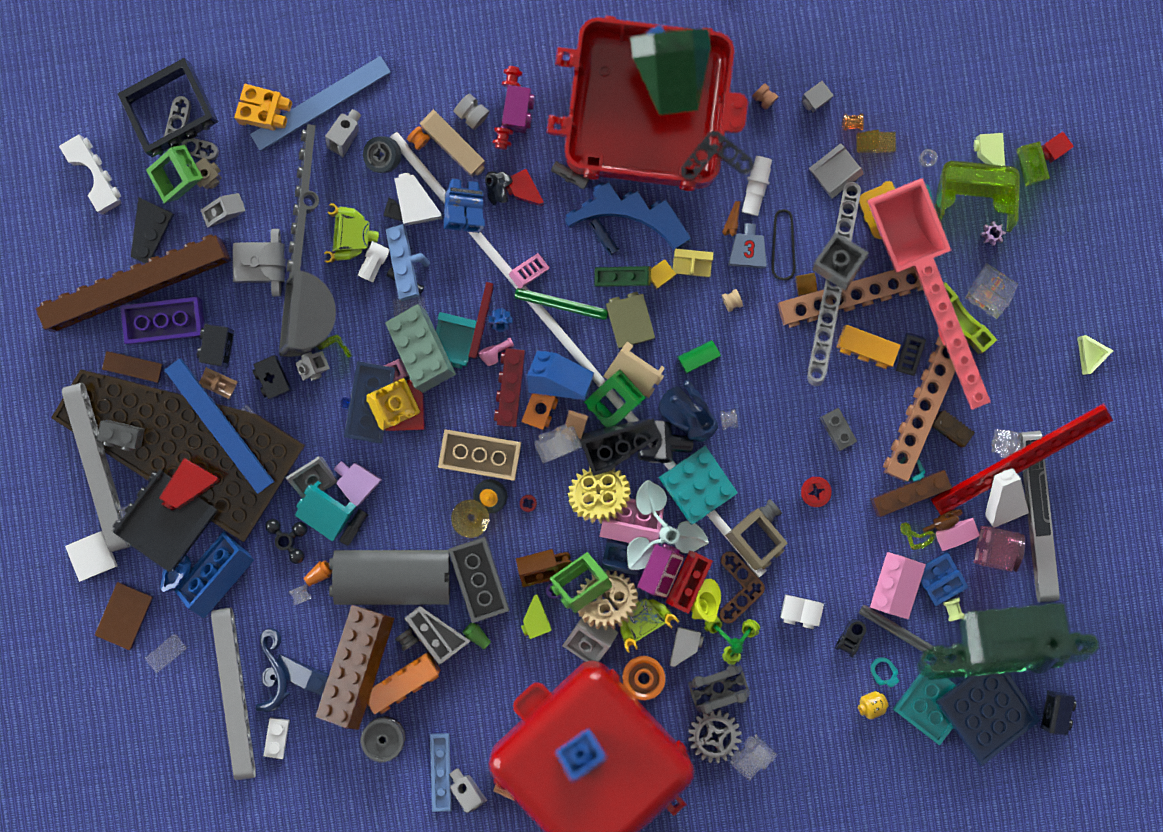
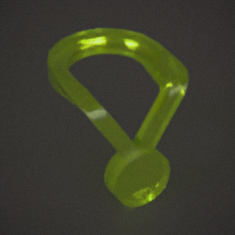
M338 334L325 339L317 346L318 350H322L337 342L348 358L352 357L349 348L344 345Z
M905 522L900 525V530L903 535H907L912 550L924 548L936 538L933 531L918 534L911 530L909 523ZM931 535L927 541L914 545L912 536L923 538Z

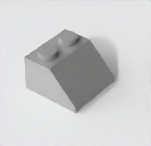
M581 617L562 646L585 662H599L611 646L618 632L608 626L607 630L604 629L603 625L599 629L596 628V624L590 627L589 623H584Z

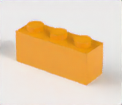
M845 325L836 348L840 349V353L848 356L851 353L858 355L857 359L869 362L871 360L876 362L877 367L887 369V367H893L901 345Z

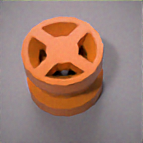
M418 126L409 134L407 140L410 143L412 142L417 150H420L431 137L428 134H424L423 129Z

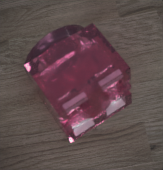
M981 526L973 563L1017 572L1025 553V536L1016 532Z

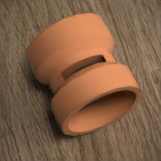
M766 83L752 96L755 101H762L761 107L764 110L768 109L779 97L776 93H772L769 90V86Z

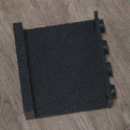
M159 469L158 472L154 471L148 480L150 482L146 488L143 486L136 495L138 497L134 503L131 502L126 507L124 517L116 520L112 532L172 574L218 513V510L199 497L181 509L174 507L171 510L162 505L164 501L160 499V496L172 478Z

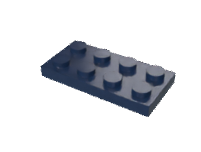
M357 361L344 432L345 438L382 444L384 430L378 426L369 403L366 401V395L392 384L395 374L394 367Z

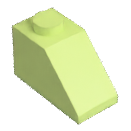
M1003 133L980 134L977 136L976 140H974V151H977V157L996 174L1004 173Z

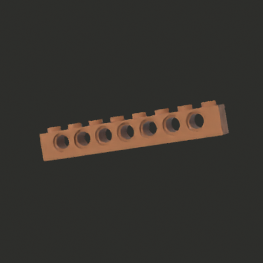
M912 266L897 273L895 270L852 281L846 291L842 289V303L839 305L838 310L844 309V312L855 309V305L862 304L863 307L874 304L873 300L881 299V302L892 299L891 295L899 293V296L910 294V290L915 288L918 291H922L923 288L915 267ZM907 275L914 276V284H909L907 282ZM889 280L896 282L897 287L895 290L888 287ZM871 285L877 286V295L870 293L869 288ZM824 290L779 302L777 305L783 326L789 325V328L800 325L799 321L807 319V322L818 320L820 311L815 309L814 302L817 300L822 302ZM852 290L860 293L859 300H854L851 297ZM831 298L826 300L827 304L834 305ZM797 306L804 307L805 314L803 316L797 315L795 311Z
M938 336L936 345H938L936 351L932 352L928 359V362H930L928 370L925 369L922 373L921 380L923 382L914 392L913 405L910 404L907 408L906 415L908 417L899 427L898 440L895 439L892 443L891 450L893 452L890 457L886 458L883 465L885 468L884 473L904 482L909 481L956 371L951 358H945L942 354L946 346L943 345L940 336ZM936 366L943 368L942 376L935 373ZM929 383L935 385L936 391L934 393L928 391L927 386ZM921 401L928 403L927 411H923L920 408ZM914 418L919 419L921 422V426L918 429L912 425ZM906 436L913 438L912 446L905 444ZM900 453L906 457V461L903 464H900L897 460V456Z

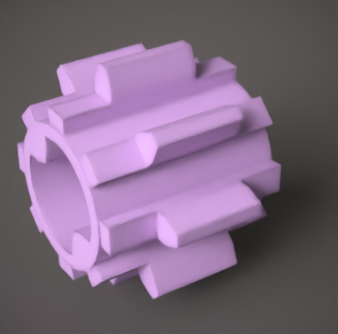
M995 221L991 222L990 226L984 225L985 232L980 234L985 238L984 243L990 242L991 246H994L997 241L999 243L1003 242L1001 236L1006 234L1001 229L1003 225L996 226ZM990 229L993 230V233L997 234L996 238H993V235H990Z

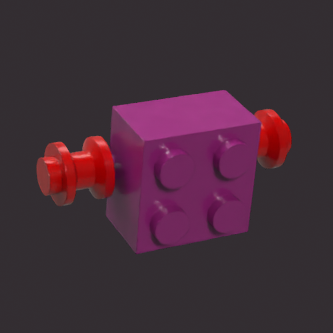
M508 66V69H504L503 72L507 77L506 81H502V86L507 87L502 126L501 128L496 127L494 129L498 135L497 139L492 142V144L496 145L495 148L507 150V147H511L512 143L508 141L509 135H513V132L526 133L527 128L530 129L532 117L529 111L534 108L535 98L531 94V88L521 87V84L518 83V77L522 76L523 72L519 71L520 68L515 66Z

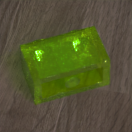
M1040 141L1023 145L1016 150L1026 186L1042 183L1050 179Z

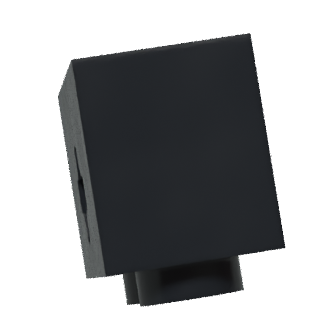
M276 355L253 364L255 369L252 371L256 380L260 379L262 384L260 390L264 398L267 397L269 400H273L292 391ZM269 374L275 376L273 383L267 381Z

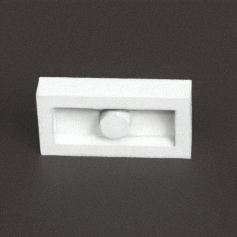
M270 717L264 750L265 757L284 758L290 720Z

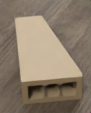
M434 109L420 122L422 129L470 176L473 177L475 174L478 176L485 169V160Z

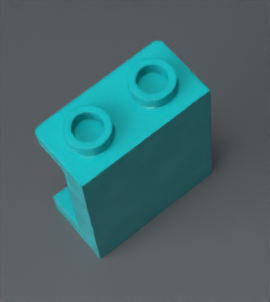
M439 312L436 333L452 367L462 369V366L467 367L477 321Z
M317 481L314 485L310 484L304 492L306 496L298 502L296 506L298 510L295 516L333 542L343 530L356 505L349 502L346 507L321 491L319 489L321 482Z

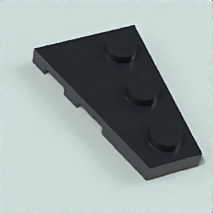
M138 197L130 257L145 264L148 263V259L154 257L174 214Z

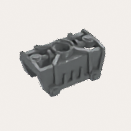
M730 665L725 671L704 678L696 676L693 681L687 682L696 710L706 715L711 714L714 709L735 702L744 703L750 695L741 665L737 667L736 665ZM741 672V674L738 675V676L735 678V680H733V681H731L730 679H727V680H726L727 677L736 675V674H738V673ZM716 682H721L724 685V689L720 693L713 690V685ZM705 684L709 685V686L704 687L705 690H702V691L697 690V689H696V690H692V688L700 687V686H703V685H705ZM734 684L745 685L746 689L737 692L728 690L733 688L732 685ZM702 695H711L708 701L700 704L696 703Z

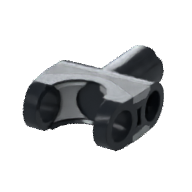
M655 421L660 437L652 442V448L640 450L637 452L638 459L647 462L670 463L673 461V452L691 453L694 441L690 440L686 435H673L670 422Z

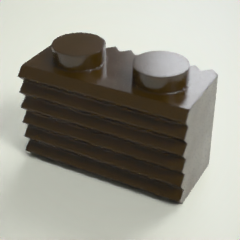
M946 410L939 411L932 424L935 430L962 448L967 445L975 434L974 431L968 429V426L959 422V419L956 420V417L947 413Z

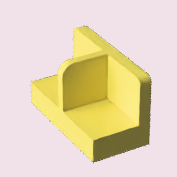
M675 249L673 271L676 274L710 277L714 252Z

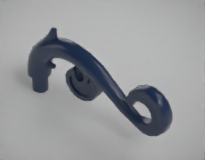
M274 628L264 630L260 636L263 652L272 667L264 670L262 681L267 687L275 686L278 682L275 696L271 695L268 701L256 705L257 711H264L266 713L279 708L285 698L290 695V692H286L287 682L284 671L267 647L268 637L273 639V644L270 647L271 650H276L280 646L281 635Z

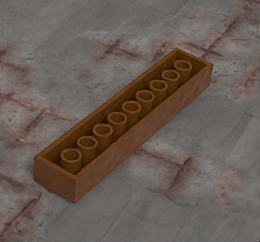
M210 234L204 236L202 241L198 243L193 241L185 244L184 248L178 251L177 249L167 251L166 255L161 258L155 256L148 259L146 264L141 265V263L132 265L130 267L131 270L113 273L111 278H100L94 281V285L89 287L83 285L76 288L74 293L66 292L59 295V299L51 301V299L40 303L41 306L35 309L43 329L57 332L231 262V258L224 241L218 236Z

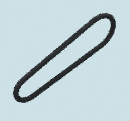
M786 209L777 211L774 216L771 264L773 275L783 281L792 278L796 271L793 216ZM781 212L789 214L791 223L793 272L785 278L779 277L774 270L777 216Z

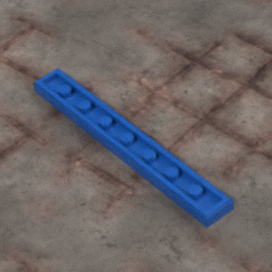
M179 358L164 371L257 494L274 482L183 360Z

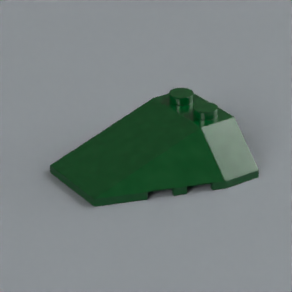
M686 29L630 38L633 60L640 71L658 114L665 115L699 110L711 50L709 29Z

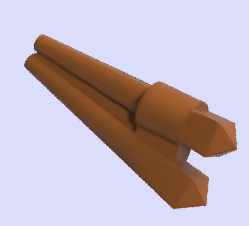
M740 201L734 202L722 231L724 236L729 235V233L731 236L737 234Z

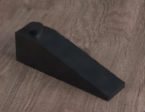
M654 418L583 433L580 442L594 476L613 470L618 464L629 459L631 455L659 438L660 434Z

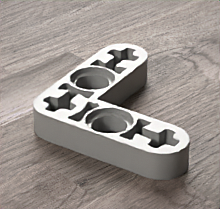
M179 96L174 99L164 136L178 130L172 126L175 119L182 120L181 127L187 125L191 103L186 97ZM182 101H184V104H186V108L183 107L181 110V114L184 115V117L180 115H175V112L179 114L180 108L177 105L178 103L181 104ZM195 138L180 142L185 146L189 142L196 144V149L193 152H189L192 157L200 159L205 157L207 160L212 161L219 155L217 146L211 142ZM200 144H202L201 147L203 149H209L211 147L214 153H210V155L208 156L206 152L200 151Z

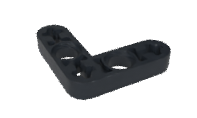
M712 131L706 135L685 161L680 173L683 179L688 181L694 180L714 154L738 173L744 175L752 171L754 162L750 156L721 133ZM715 136H717V142L722 145L723 142L726 143L722 147L720 152L717 150L720 146H718L716 143L711 145V140L709 137L714 138ZM732 148L735 151L734 157L727 158L724 155V150ZM698 151H705L707 153L705 161L697 159L696 154ZM738 154L741 155L739 160H741L742 162H749V169H741L740 167L742 164L738 161L736 162V164L733 163V161L737 158ZM693 159V161L701 167L698 168V166L696 165L693 169L694 175L689 174L687 176L685 174L686 170L684 168H690L693 165V162H691L690 160Z

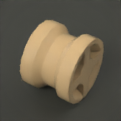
M737 289L732 290L730 294H722V299L728 312L733 311L736 307H743Z

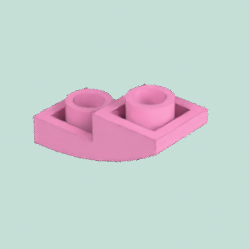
M974 518L960 521L952 528L936 531L935 534L942 551L962 545L980 536Z

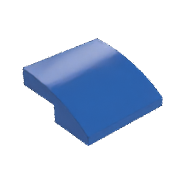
M948 552L926 563L920 583L935 607L968 588L961 572L956 568Z

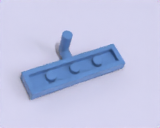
M404 224L385 229L399 300L405 301L418 297L419 291L413 263L420 262L423 266L428 267L430 261L422 253L411 256L406 226Z

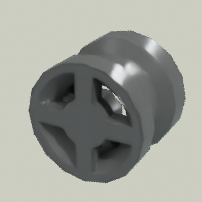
M771 499L767 501L764 507L759 508L770 523L774 521L776 516L782 514L781 510Z
M411 628L395 638L396 642L402 645L401 649L403 651L419 641L412 634Z

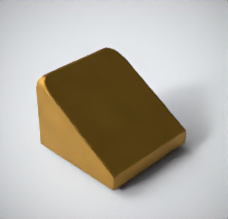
M815 273L795 277L798 296L817 292Z

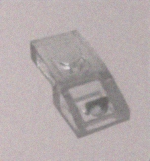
M173 634L144 659L158 673L184 652L187 647L176 634Z

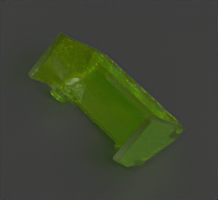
M962 161L946 162L941 171L935 202V211L939 221H941L945 214V208L954 204L956 194L993 198V207L997 212L1008 214L1007 232H1011L1018 223L1020 173L1012 166Z

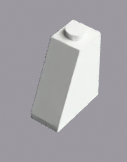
M403 173L398 175L399 178H394L403 224L405 226L442 219V214L414 175Z
M1013 468L994 476L985 516L993 528L1029 513L1021 479Z

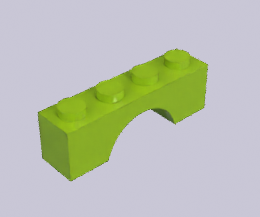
M945 282L944 286L965 339L968 340L970 346L978 354L985 352L997 339L984 325L969 314L960 302L958 295Z

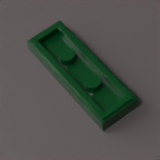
M595 267L594 286H651V267Z

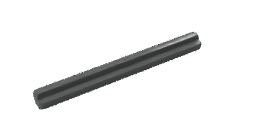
M863 605L859 610V613L935 660L940 662L944 658V652L868 606Z

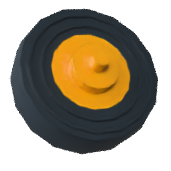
M485 479L474 489V503L482 512L488 514L496 513L507 502V490L497 480Z

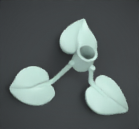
M650 480L645 481L639 488L636 495V506L644 515L652 512L655 518L663 525V528L660 530L659 540L649 542L647 538L638 537L630 542L627 549L628 567L631 570H640L646 567L654 549V544H663L664 542L675 544L680 552L688 553L689 550L694 552L709 543L706 534L697 524L691 525L689 521H684L678 525L676 530L668 526L659 517L656 511L664 508L667 496L660 486Z

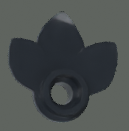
M489 171L485 176L488 199L493 205H496L497 201L501 203L509 201L505 187L509 186L513 180L506 172L497 173L496 171Z

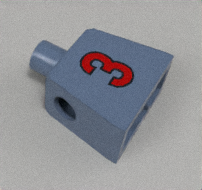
M747 223L744 226V234H736L728 266L762 269L766 267L764 236L755 235L756 224Z

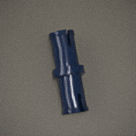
M599 218L588 224L597 236L596 240L598 243L601 242L609 256L619 250L610 237L611 233L606 231Z

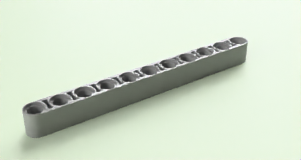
M855 182L847 183L843 189L835 230L836 233L849 241L852 240L861 193L860 186ZM854 191L856 195L849 196L847 192ZM851 209L853 213L846 214L843 210ZM846 226L849 228V231L842 232L840 227ZM827 279L807 375L808 382L813 386H819L825 380L842 293L840 287L831 286L830 281ZM831 298L834 299L836 303L834 305H829L826 303V300ZM830 317L832 322L824 323L822 318ZM826 335L829 340L822 342L818 337ZM821 353L825 356V359L817 360L815 355ZM813 372H819L822 375V377L820 379H815L812 377L811 374Z

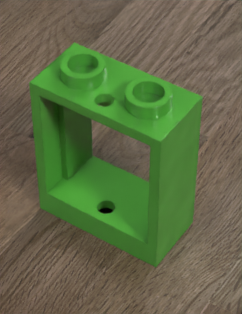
M185 145L170 148L146 169L164 203L178 200L203 179ZM171 160L182 179V182L175 188H173L163 169Z
M588 552L550 578L553 584L551 589L556 596L560 595L562 597L561 602L566 609L571 608L574 613L612 588L608 576ZM589 569L598 582L571 599L562 587Z

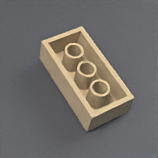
M445 429L438 468L515 481L522 443Z

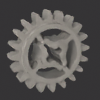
M718 709L717 714H714V711L710 715L703 713V718L696 716L698 723L691 722L695 729L688 730L689 733L693 734V736L688 737V740L694 741L690 747L691 749L697 748L695 755L702 753L701 760L708 756L709 763L712 762L713 758L719 763L720 757L727 761L726 755L729 754L733 757L734 755L731 750L739 749L735 743H741V740L736 738V736L742 733L741 731H735L739 724H732L735 720L734 717L727 719L728 712H725L723 716L720 709ZM712 721H720L727 726L719 728L714 726ZM706 724L707 732L699 739L700 731ZM712 732L719 734L717 740L710 738L712 737ZM730 733V740L724 747L723 739ZM706 744L714 745L718 751H711L704 748L703 746Z

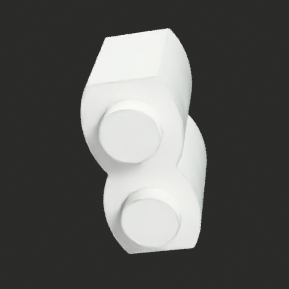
M785 595L780 617L784 619L785 623L795 625V622H801L803 627L814 629V626H819L824 604Z

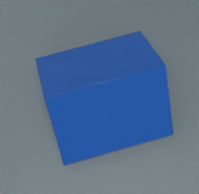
M589 729L555 751L573 782L607 759L605 751Z

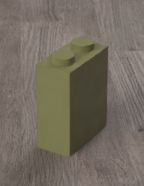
M633 292L627 294L628 298L620 300V297L609 299V303H606L618 349L623 348L626 342L635 345L655 339L643 293Z

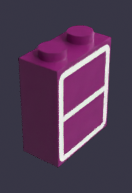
M665 543L662 546L655 544L637 587L653 595L667 598L685 556L679 554L680 550Z

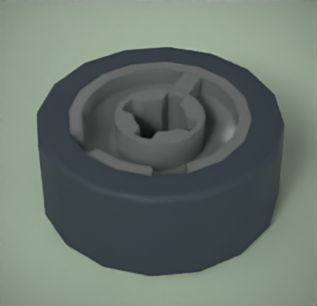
M373 137L364 146V162L373 172H391L398 167L401 161L400 146L390 137ZM380 152L385 154L382 158L380 157Z

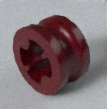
M525 495L520 500V507L525 512H531L537 506L536 498L532 495ZM525 498L533 500L532 508L529 509V507L523 506Z

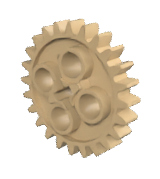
M609 570L606 572L612 588L597 597L596 601L590 602L578 611L584 623L588 622L590 627L596 624V628L599 629L603 625L604 629L607 630L608 625H611L612 629H615L616 623L622 626L621 621L628 622L627 616H634L632 610H637L635 603H638V598L636 597L638 594L634 583H631L630 578L625 579L623 573L618 577L617 571L610 575ZM593 574L592 580L585 579L586 585L580 584L581 590H577V595L598 582ZM604 611H610L607 614H602Z

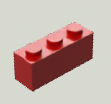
M689 550L665 603L689 614L713 561Z

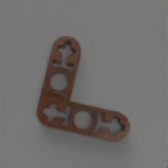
M727 551L721 556V564L743 586L719 612L723 622L732 623L764 593L765 586L735 553ZM727 555L729 557L734 556L733 562L736 565L738 562L741 563L734 572L731 571L734 567L730 563L725 564V556ZM746 569L748 571L747 578L739 579L737 576L738 570ZM759 583L760 592L754 591L751 594L754 598L751 600L744 591L747 589L750 592L753 589L751 585ZM739 596L747 598V604L743 607L737 604ZM733 603L740 611L737 613L734 610L731 613L733 616L731 619L728 617L724 619V611H730L733 608L730 604Z

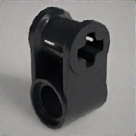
M859 619L850 620L839 637L835 649H841L853 658L866 633L864 623ZM855 624L861 625V630L858 633L852 632V627Z

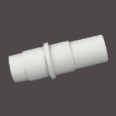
M761 156L755 157L754 167L750 177H747L748 185L742 213L754 216L759 215L766 187L770 183L768 179L772 159Z

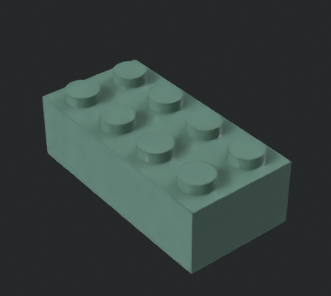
M419 304L385 322L410 379L417 390L424 393L456 375L427 311Z

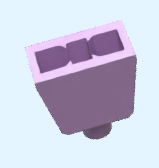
M341 461L334 468L342 476L337 481V485L356 507L382 481L381 478L357 463H354L349 468Z

